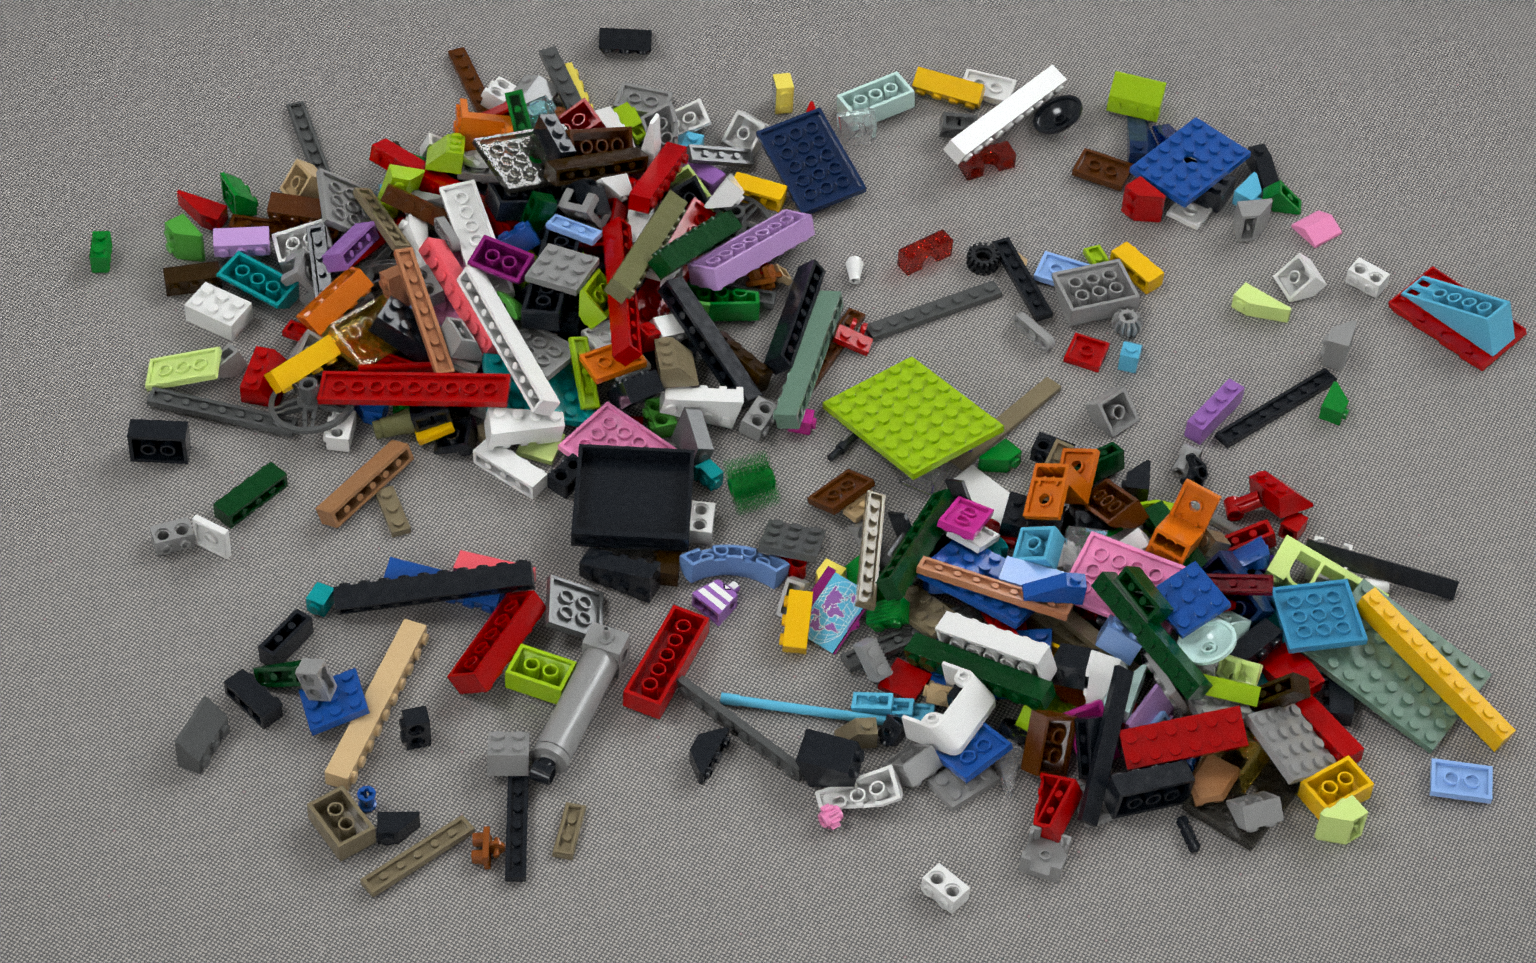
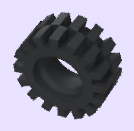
M978 242V246L976 243L973 244V247L970 246L967 252V268H971L970 271L972 273L976 271V275L982 273V276H985V273L991 275V272H996L1000 259V252L997 251L998 248H993L992 244L988 246L986 242L984 245ZM984 257V258H987V259H989V260H985V261H984V260H980V259H978V258Z

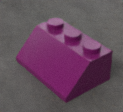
M484 235L467 264L518 285L525 282V275L534 264L535 257L530 252Z

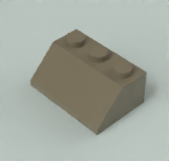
M673 337L654 339L655 362L663 387L699 386L692 351Z

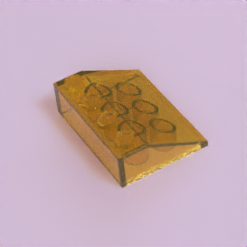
M384 294L329 324L321 335L324 338L330 334L341 352L340 355L356 367L358 365L375 364L397 351L396 348L368 331L388 300Z

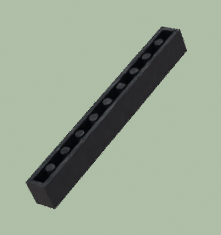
M517 560L516 563L500 562L496 566L489 567L488 565H478L474 569L461 567L457 571L451 572L440 570L436 574L423 572L413 577L401 575L397 579L380 578L374 582L362 580L358 584L341 583L339 586L333 587L335 610L338 615L535 590V581L531 561Z

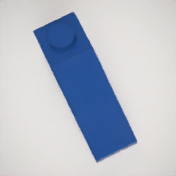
M1065 572L1022 584L1024 601L1083 605L1087 590L1085 574Z

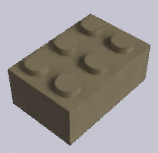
M343 785L307 803L308 819L340 862L376 843L375 827Z

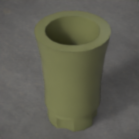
M408 408L372 421L377 440L383 437L385 439L415 433Z

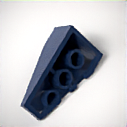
M1127 116V162L1135 164L1158 145L1146 120Z

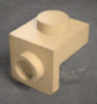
M930 680L929 685L925 684L923 696H926L925 700L927 703L949 707L947 695L952 687L934 683L933 680Z

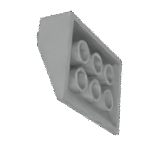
M1120 258L1052 273L1060 306L1069 326L1111 318L1115 312H1118L1119 308L1125 310L1127 307L1128 310L1134 309L1135 312H1138L1140 295Z

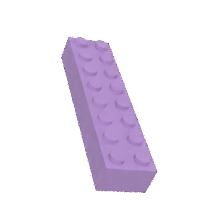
M784 209L688 263L690 283L700 288H710L713 291L722 290L724 286L734 283L736 279L746 276L750 271L760 268L764 263L771 262L773 258L783 255L785 251L795 248L799 243L805 242L808 238L815 235L812 215Z

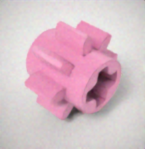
M828 803L820 807L821 812L818 814V820L822 827L834 830L841 826L840 821L843 819V813L837 805L833 806V804L829 805Z

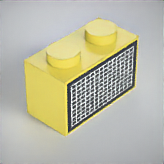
M773 74L771 100L775 114L792 113L794 85L791 74Z

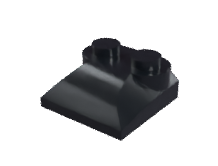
M473 416L453 420L455 432L436 439L433 453L437 455L458 452L460 456H469L473 453L477 441L476 420Z

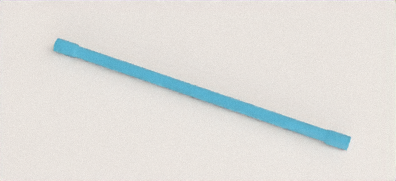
M724 692L721 693L720 698L722 705L744 706L852 721L855 718L876 717L877 725L881 726L886 720V716L745 697Z

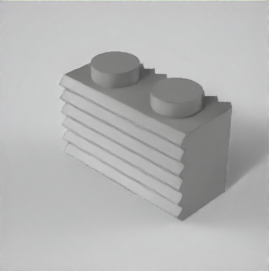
M866 637L854 644L853 648L869 681L880 682L892 675L893 671L889 667L890 664H887L888 661L884 657L885 654L882 653L883 650L879 646L880 643H877L878 640Z

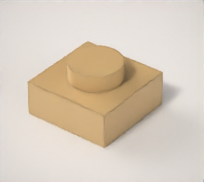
M775 263L773 266L776 272L781 271L783 275L780 278H776V281L789 286L793 282L785 268Z

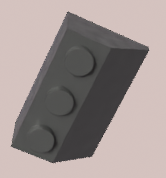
M204 696L175 740L178 766L198 774L202 772L204 767L206 768L209 765L212 754L218 751L221 740L228 735L230 730L228 716L208 697Z

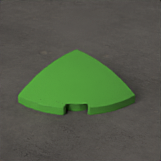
M497 291V295L505 304L509 315L516 320H522V304L511 295Z

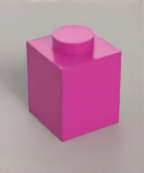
M806 409L800 429H788V431L810 435L811 430L815 429L817 424V418H814L815 410Z

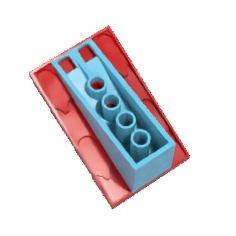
M1434 266L1388 302L1389 308L1394 313L1412 323V326L1438 340L1441 345L1458 354L1459 358L1481 371H1484L1487 366L1491 365L1527 334L1526 328L1513 320L1510 301L1467 289Z

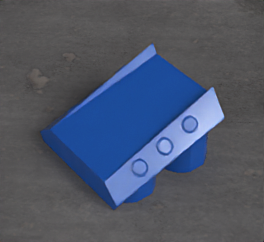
M1262 535L1232 551L1246 571L1249 569H1264L1269 565L1268 544L1266 545L1262 539Z

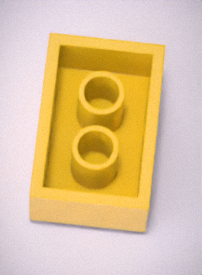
M1348 755L1301 781L1297 796L1319 820L1323 809L1331 808L1342 798L1346 799L1353 795L1360 803L1368 800L1371 797L1374 783Z

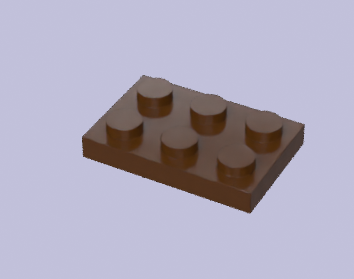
M1084 148L1072 170V175L1122 191L1131 175L1129 169L1133 164Z
M847 469L807 497L808 504L835 515L853 503L857 498L867 493V490L872 489L875 486V482L872 478Z

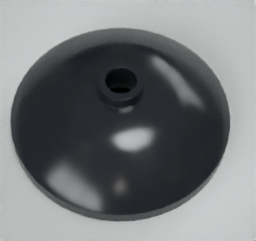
M1073 95L1055 97L1037 110L1033 118V125L1042 134L1063 132L1077 122L1082 113L1083 105L1080 99Z

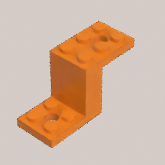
M460 98L459 104H456L455 107L456 121L454 120L453 131L465 136L464 151L481 150L482 153L486 154L487 151L494 152L499 155L502 169H510L514 140L511 117L468 112L467 99Z
M1063 448L1060 463H1035L1023 517L1036 520H1061L1064 504H1088L1100 451L1098 449ZM1081 464L1080 469L1076 471L1075 466ZM1048 497L1049 501L1045 504H1042L1043 499Z
M1187 478L1170 513L1155 528L1145 551L1183 565L1190 554L1199 546L1222 496ZM1191 501L1199 502L1200 509H1194Z

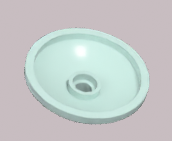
M1212 619L1185 638L1181 639L1179 636L1177 644L1195 665L1206 666L1225 659L1235 648L1237 635L1233 626L1228 622Z

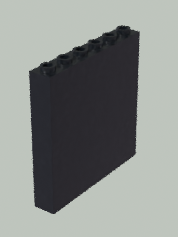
M579 444L571 546L688 552L695 450Z

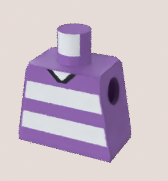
M716 579L692 593V606L706 617H709L719 627L737 607V592L740 591V587L735 581L726 585L721 580Z

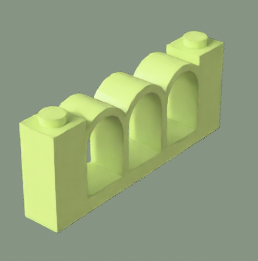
M1289 535L1284 538L1263 574L1273 575V586L1280 587V585H1297L1290 577V569L1297 559L1315 570L1309 583H1314L1319 574L1331 580L1348 579L1351 591L1353 592L1363 580ZM1379 589L1381 592H1383L1385 595L1389 597V594Z

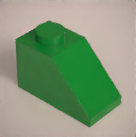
M1281 180L1263 189L1262 199L1272 198L1271 210L1273 212L1301 214L1302 201Z
M1333 382L1321 406L1319 419L1340 426L1342 420L1347 419L1350 410L1347 409L1349 401L1338 382Z
M1005 438L979 457L978 469L982 472L1007 473L1020 465L1022 451Z

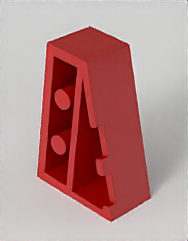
M1041 773V785L1038 788L1039 798L1035 807L1033 825L1042 828V838L1059 843L1083 796V792L1076 779Z

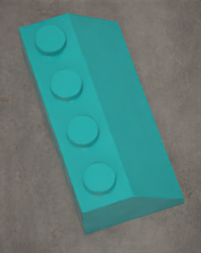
M237 251L216 274L217 277L277 309H289L300 297L299 282L285 286L281 282L282 273L240 251Z

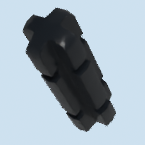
M1186 816L1178 817L1176 823L1178 828L1181 829L1180 832L1185 843L1188 845L1189 851L1191 853L1198 852L1200 844L1198 840H1195L1197 837L1191 825L1188 824L1190 823Z

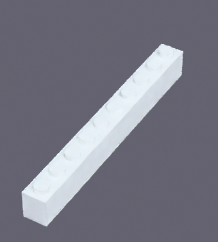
M1051 65L952 138L943 150L957 165L962 161L967 162L973 156V153L978 154L984 145L986 147L990 145L994 140L993 138L998 139L1004 133V130L1006 132L1014 126L1013 123L1018 124L1024 118V115L1029 116L1034 111V108L1038 109L1044 103V100L1049 101L1054 96V93L1058 94L1064 88L1063 84L1067 79Z
M466 266L456 279L533 414L550 416L560 404L559 399L485 272Z

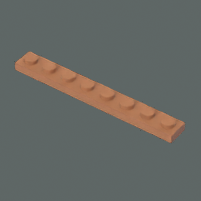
M413 247L394 250V257L434 373H455Z
M926 556L922 557L917 566L916 573L1040 614H1045L1058 620L1067 621L1073 609L1072 603L1024 601L1022 587Z

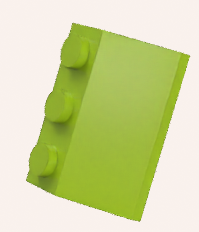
M1116 71L1106 111L1157 123L1167 83Z
M460 133L447 134L428 147L425 170L461 174L465 136H462Z
M389 164L377 198L379 201L381 200L388 183L409 193L418 190L425 170ZM381 202L392 219L403 213V211Z
M599 268L593 273L579 293V317L590 329H593L609 315L608 294L603 291L607 286V280Z
M520 644L505 671V688L557 704L576 668L577 662Z

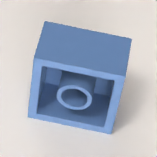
M1111 614L1098 632L1095 646L1121 659L1129 666L1142 647L1136 640L1137 637L1132 632H1129L1116 615L1113 616Z

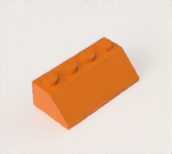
M350 267L343 271L295 317L312 332L324 335L331 329L330 326L334 322H339L344 317V313L348 309L351 310L358 304V299L367 296L371 292L370 288L374 284L360 268Z

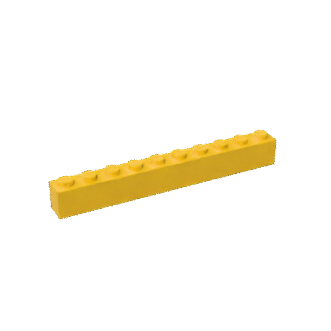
M1375 587L1361 597L1356 605L1361 617L1494 752L1511 738L1516 730Z

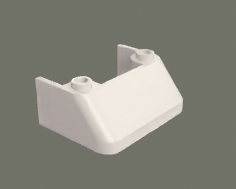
M943 661L942 668L946 685L953 687L956 684L962 688L944 714L930 712L921 721L903 715L901 718L907 739L920 744H931L936 750L949 755H958L964 751L994 710L996 701L994 695L973 672Z

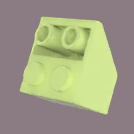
M1353 795L1346 799L1342 798L1336 805L1321 811L1314 837L1317 840L1346 845L1362 835L1368 811Z

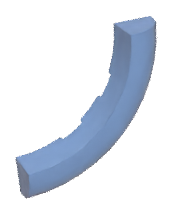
M713 545L712 549L700 550V548H697L679 556L681 571L690 583L711 576L733 575L750 578L772 589H776L784 581L790 568L788 562L775 555L770 554L768 556L759 553L756 548L740 545Z

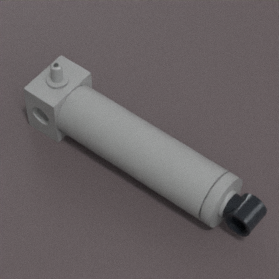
M592 622L582 641V656L532 750L531 756L534 763L530 771V779L550 786L556 773L566 771L613 677L620 678L630 658L629 633Z

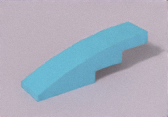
M853 692L851 710L855 712L882 716L897 714L902 717L906 715L920 721L926 714L936 710L935 704L915 703L914 698H894L893 693Z

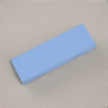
M554 214L546 223V229L591 246L603 236L602 231L558 214Z

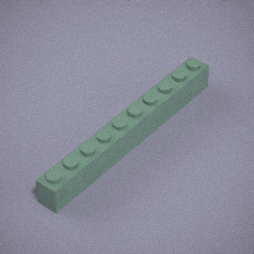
M820 290L793 367L787 373L786 384H783L782 395L778 398L777 409L773 411V419L776 420L777 428L800 429L844 306L841 291Z

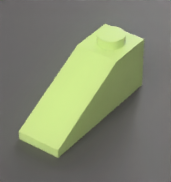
M1245 283L1234 294L1231 305L1232 308L1246 316L1286 323L1289 321L1292 309L1248 283Z

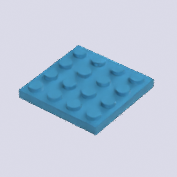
M1348 579L1273 587L1271 599L1289 654L1367 644L1368 638Z

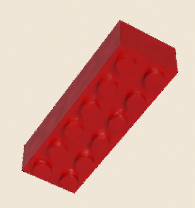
M534 590L507 593L447 676L459 694L485 693L491 690L493 683L503 673V669L513 659V655L520 644H523L524 639L532 632L534 625L542 618V614L546 610V605Z
M673 604L623 691V706L660 720L678 688L677 680L682 675L685 676L709 634V617Z

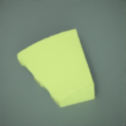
M1228 655L1219 662L1216 674L1220 678L1257 686L1263 665Z

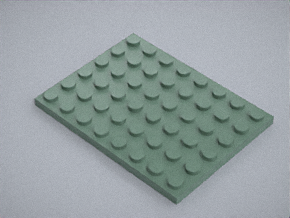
M1364 578L1352 592L1356 605L1362 596L1375 587ZM1377 589L1479 692L1492 674ZM1362 617L1361 620L1368 638L1366 645L1302 653L1318 670L1430 754L1459 718V715Z

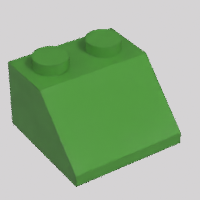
M184 214L164 222V235L167 240L165 246L170 254L172 253L177 259L198 262L206 261L203 235Z

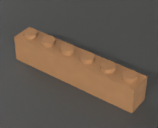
M391 440L315 508L321 523L335 528L340 527L414 460L409 445Z

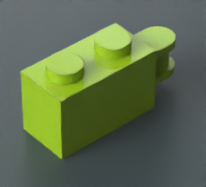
M626 102L614 108L613 111L618 114L621 124H624L625 127L632 126V138L636 145H639L644 140L646 132L636 108L631 107Z

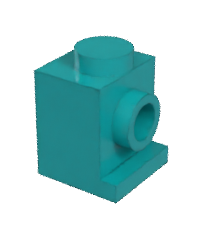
M707 459L694 467V480H699L710 491L718 489L723 485L724 472L711 459Z

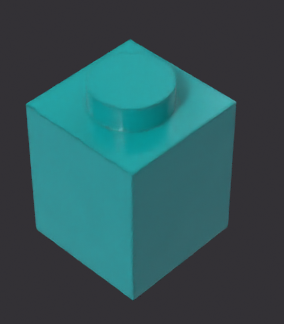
M318 581L306 597L307 611L322 617L326 616L335 603L333 587Z

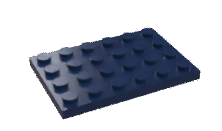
M820 107L756 132V137L783 185H787V192L799 212L811 214L866 192L865 184Z

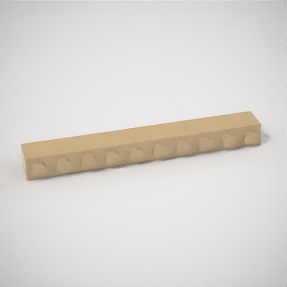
M408 619L403 620L365 693L370 713L350 722L325 770L326 784L337 788L343 785L349 791L351 785L356 783L358 771L364 767L368 752H372L374 740L380 736L384 721L389 719L390 709L396 705L399 691H403L407 676H410L413 672L415 660H419L423 645L426 646L428 643L427 625Z

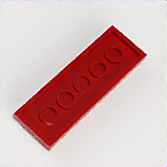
M1240 705L1120 730V739L1127 771L1249 747Z

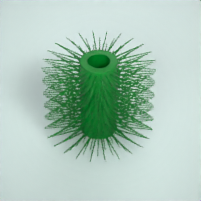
M763 453L761 457L759 454V458L756 460L754 454L753 458L751 459L750 457L749 461L746 460L745 462V459L743 460L742 458L741 462L739 459L737 463L736 460V464L725 470L727 471L726 474H728L726 477L730 494L733 497V503L736 502L735 507L741 504L737 511L742 507L745 511L747 508L749 510L750 506L752 509L753 504L757 505V509L759 504L760 506L762 503L764 505L765 501L766 504L768 501L772 504L773 500L775 499L776 501L778 496L773 498L778 494L776 493L778 489L776 488L777 481L773 473L774 470H772V464L771 468L768 466L770 464V456L769 461L764 462V460H767L768 455L765 458Z

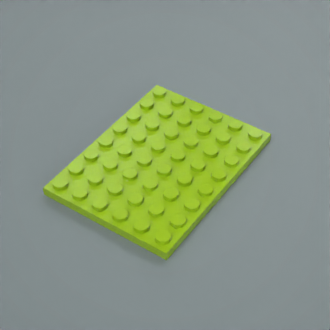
M912 356L822 402V407L825 411L913 480L1004 432L1003 424Z

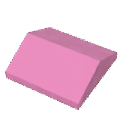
M1319 210L1291 225L1314 248L1342 234L1333 216Z

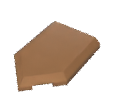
M1212 754L1203 756L1192 773L1195 782L1191 793L1195 806H1203L1205 803L1223 802L1241 775L1242 771L1239 767Z

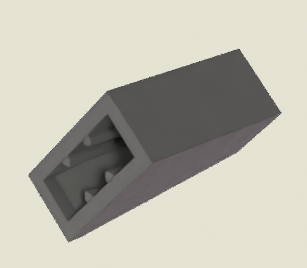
M684 407L671 439L679 449L695 450L694 465H698L711 458L714 448L702 410L700 408Z

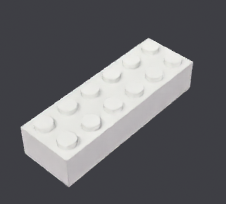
M946 611L935 627L936 634L941 642L1051 681L1057 672L1050 646L1044 642H1037L1027 636L1022 637L1009 630L1005 631L992 624L987 625L979 622L977 619H970L959 613Z

